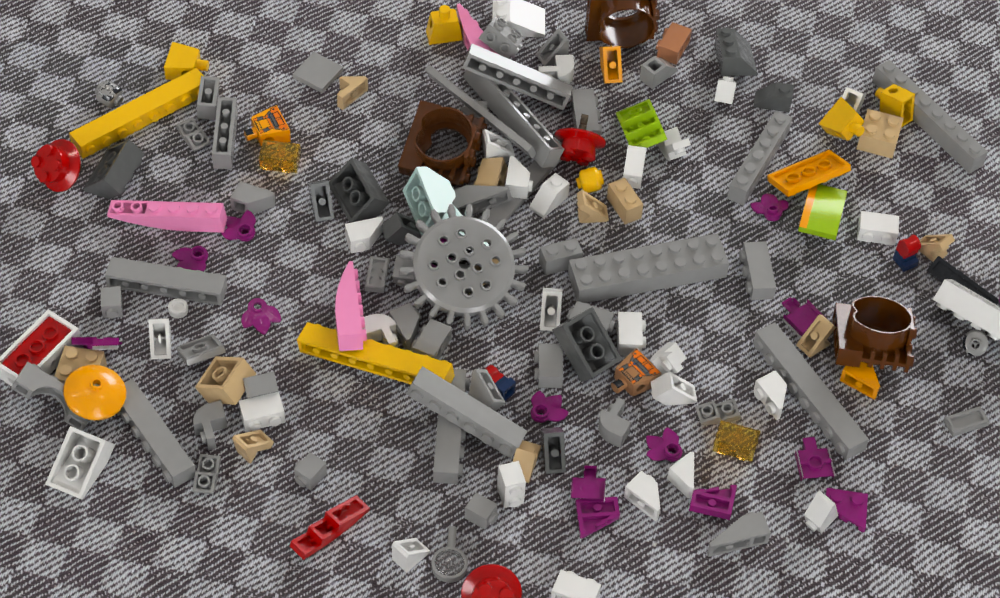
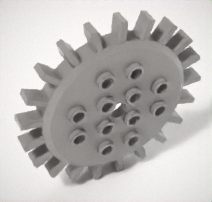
M449 204L447 210L449 218L442 220L435 209L431 210L430 216L434 225L430 228L422 220L418 219L415 226L423 233L421 238H417L410 233L406 234L405 241L416 246L415 252L401 250L399 257L402 259L412 260L411 267H401L399 269V276L413 275L414 282L405 285L403 290L405 293L416 289L419 290L422 296L414 302L416 309L421 307L426 301L433 306L429 312V320L430 318L434 319L440 310L448 314L445 320V324L448 326L452 325L454 316H462L464 329L469 330L471 325L470 316L478 315L483 327H486L489 324L487 311L492 309L500 319L504 318L506 313L499 305L502 300H505L513 307L516 306L518 299L508 293L510 287L524 291L526 284L513 278L514 273L527 274L529 270L527 265H515L514 258L525 256L526 248L511 249L509 244L514 242L519 234L516 231L507 237L503 236L500 230L504 228L506 223L504 218L499 220L495 226L487 223L490 217V209L486 208L482 213L481 219L472 217V204L467 205L465 216H456L454 205ZM462 231L465 235L459 236L458 232ZM440 239H446L447 243H442ZM487 241V242H489L491 245H490V246H485V245H484V242ZM466 249H472L473 253H467ZM448 256H454L455 260H450ZM492 259H498L499 263H493ZM466 260L469 262L470 267L463 269L459 266V262ZM436 263L437 267L433 268L430 264ZM480 266L481 270L477 271L474 267ZM457 273H462L463 277H457ZM439 280H444L446 284H439ZM483 283H488L490 287H483ZM470 290L472 294L466 295L465 291Z

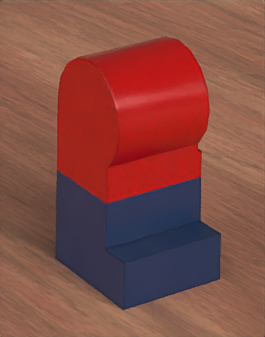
M913 234L907 239L899 240L893 260L903 272L918 266L919 260L916 256L918 250L921 249L919 238Z
M491 364L485 368L506 401L515 393L516 381L511 377L507 378Z

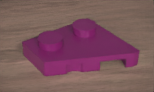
M730 485V489L722 490L719 487L693 490L689 511L730 520L737 485Z
M826 488L825 495L836 504L839 519L846 523L849 521L858 526L859 531L865 532L868 494Z
M605 497V502L604 499H576L575 501L580 539L589 536L620 518L617 497Z

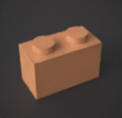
M672 22L669 28H665L662 40L659 39L657 42V57L677 65L690 42L692 29Z

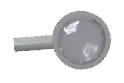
M455 526L448 527L447 547L436 551L431 561V569L434 576L446 583H453L462 579L468 568L466 555L455 547L457 527Z

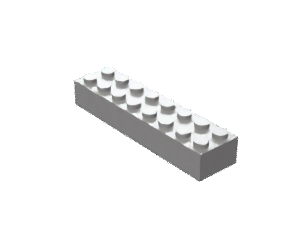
M717 233L569 260L568 276L576 300L588 303L725 278L728 273L729 261Z

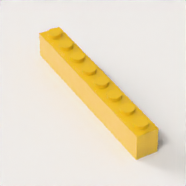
M195 68L69 133L70 140L76 146L79 155L83 159L93 155L95 152L198 100L201 76L204 75Z
M307 322L297 338L301 353L407 384L413 382L422 366L449 383L452 382L455 376L453 364L446 360H438L428 355L396 348L390 344H382L373 339L363 341V350L339 351L336 329L323 327L320 324Z

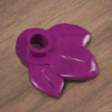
M767 193L762 195L761 202H753L750 206L754 212L764 214L768 221H778L782 216V212L788 209L789 204L786 200H778L775 195Z
M247 210L241 218L227 216V229L224 230V233H221L222 236L228 240L239 239L244 242L253 239L255 236L254 225L256 223L254 214Z
M195 246L192 249L184 247L174 251L172 257L180 261L177 267L204 272L206 269L205 262L208 260V251L202 246Z
M261 298L252 299L248 303V310L243 313L241 318L243 328L254 326L263 335L268 332L271 322H281L279 311L274 306L267 305ZM258 304L261 308L255 309L254 306Z
M538 391L531 398L533 407L530 415L535 422L544 423L548 420L558 422L565 419L569 414L567 410L561 408V395L545 397L541 391Z
M665 428L662 437L646 436V443L650 449L646 456L650 459L674 462L682 457L683 451L678 444L679 437L672 429Z

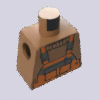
M636 348L615 368V381L611 383V387L615 393L625 389L631 396H636L652 389L651 381L660 377L662 373Z

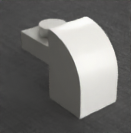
M555 55V66H538V71L570 84L573 80L574 56Z
M677 127L664 131L668 140L658 143L664 157L670 161L687 155L685 147L691 145L689 138L682 140Z
M372 314L364 317L367 339H373L376 342L382 340L383 344H390L396 347L398 344L397 324L391 317L384 314Z
M668 342L651 357L650 361L663 375L668 371L672 373L681 371L683 369L681 363L687 357L676 342Z

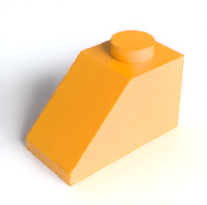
M621 46L599 47L600 66L604 84L623 82Z
M861 362L859 368L844 367L840 381L875 400L880 384L873 365L872 368H869L867 363Z

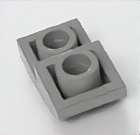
M193 117L176 124L178 132L194 152L211 145L202 128H199Z
M735 398L715 404V401L695 406L701 425L722 424L741 419Z
M200 454L192 492L214 494L221 456Z

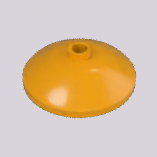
M86 365L74 370L67 377L63 388V396L69 409L76 415L88 420H104L114 416L121 410L126 399V387L121 377L113 370L101 365Z

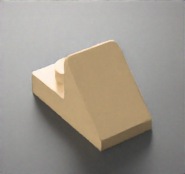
M366 76L340 77L341 90L337 94V107L344 110L367 92L368 78Z
M584 190L577 193L580 223L609 221L607 205Z
M952 234L925 235L920 239L921 249L918 251L934 262L938 256L943 259L948 254L947 249L955 239Z
M819 314L797 342L796 346L811 358L831 344L827 339L836 327L827 318Z
M261 429L234 435L232 438L236 451L250 464L258 451L270 449L274 443Z
M523 440L515 451L513 462L519 461L525 481L529 483L541 451V445Z

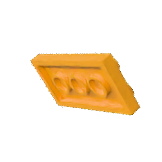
M829 149L768 174L767 181L786 196H794L801 191L851 171V164Z

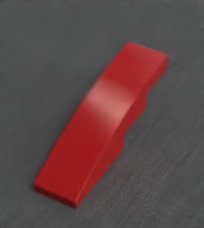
M355 495L326 511L324 518L308 526L307 532L293 539L290 547L305 560L353 526L370 511V507Z

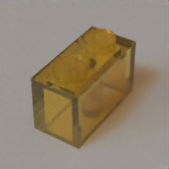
M263 140L259 155L260 169L286 173L298 172L301 159L300 144Z
M721 420L713 451L722 455L737 457L740 460L753 461L760 431Z

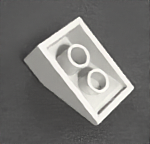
M493 0L492 20L495 16L502 18L507 22L508 27L518 30L521 33V37H545V9L523 0Z
M70 426L45 485L83 500L107 465L115 444Z

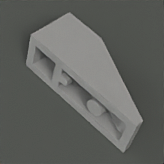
M466 185L454 189L456 197L452 203L465 216V209L468 204H472L473 215L486 210V208L489 209L511 201L512 197L508 186Z
M749 512L740 517L709 543L708 557L767 544L771 532L763 512Z

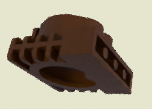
M587 0L585 19L586 41H602L610 46L618 45L621 48H631L646 42L649 38L654 39V34L658 32L656 20H659L660 16L659 9H656L657 0ZM622 10H638L635 14L627 17L610 16Z
M420 100L398 164L399 174L411 176L416 167H428L449 180L451 186L463 187L469 184L471 179L470 170L471 167H475L477 157H475L476 152L480 151L482 146V131L484 129L487 130L488 126L485 123V117L477 118L473 114L465 115L458 109L442 107V105ZM450 129L457 131L464 136L468 143L467 149L453 159L436 160L425 155L432 147L431 136L440 130Z
M881 296L857 298L852 304L836 302L832 316V324L836 327L833 331L835 364L859 368L860 363L864 362L867 363L869 368H872V365H878L879 369H884L886 365H891V371H896L898 366L903 367V372L908 373L909 367H912L914 364V355H911L913 349L911 342L917 335V327H914L916 317L912 313V308H906L901 303Z

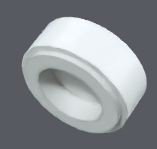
M179 298L172 300L168 304L170 316L177 319L185 317L188 313L187 302Z

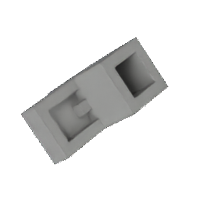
M618 397L614 404H610L607 411L601 409L598 430L605 441L621 448L630 433L631 422L621 418L624 412L625 400Z
M221 400L201 406L193 418L195 436L200 435L202 444H207L208 451L216 449L213 431L227 428L226 415Z

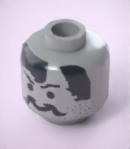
M102 81L95 90L97 101L108 108H112L115 105L119 106L123 101L122 88L112 81Z
M970 330L963 337V349L970 356H981L988 349V337L982 331Z

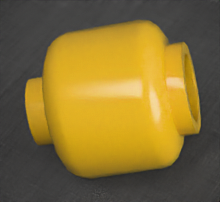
M596 167L580 170L579 177L576 178L578 189L582 188L587 193L599 191L602 189V185L605 184L602 171Z

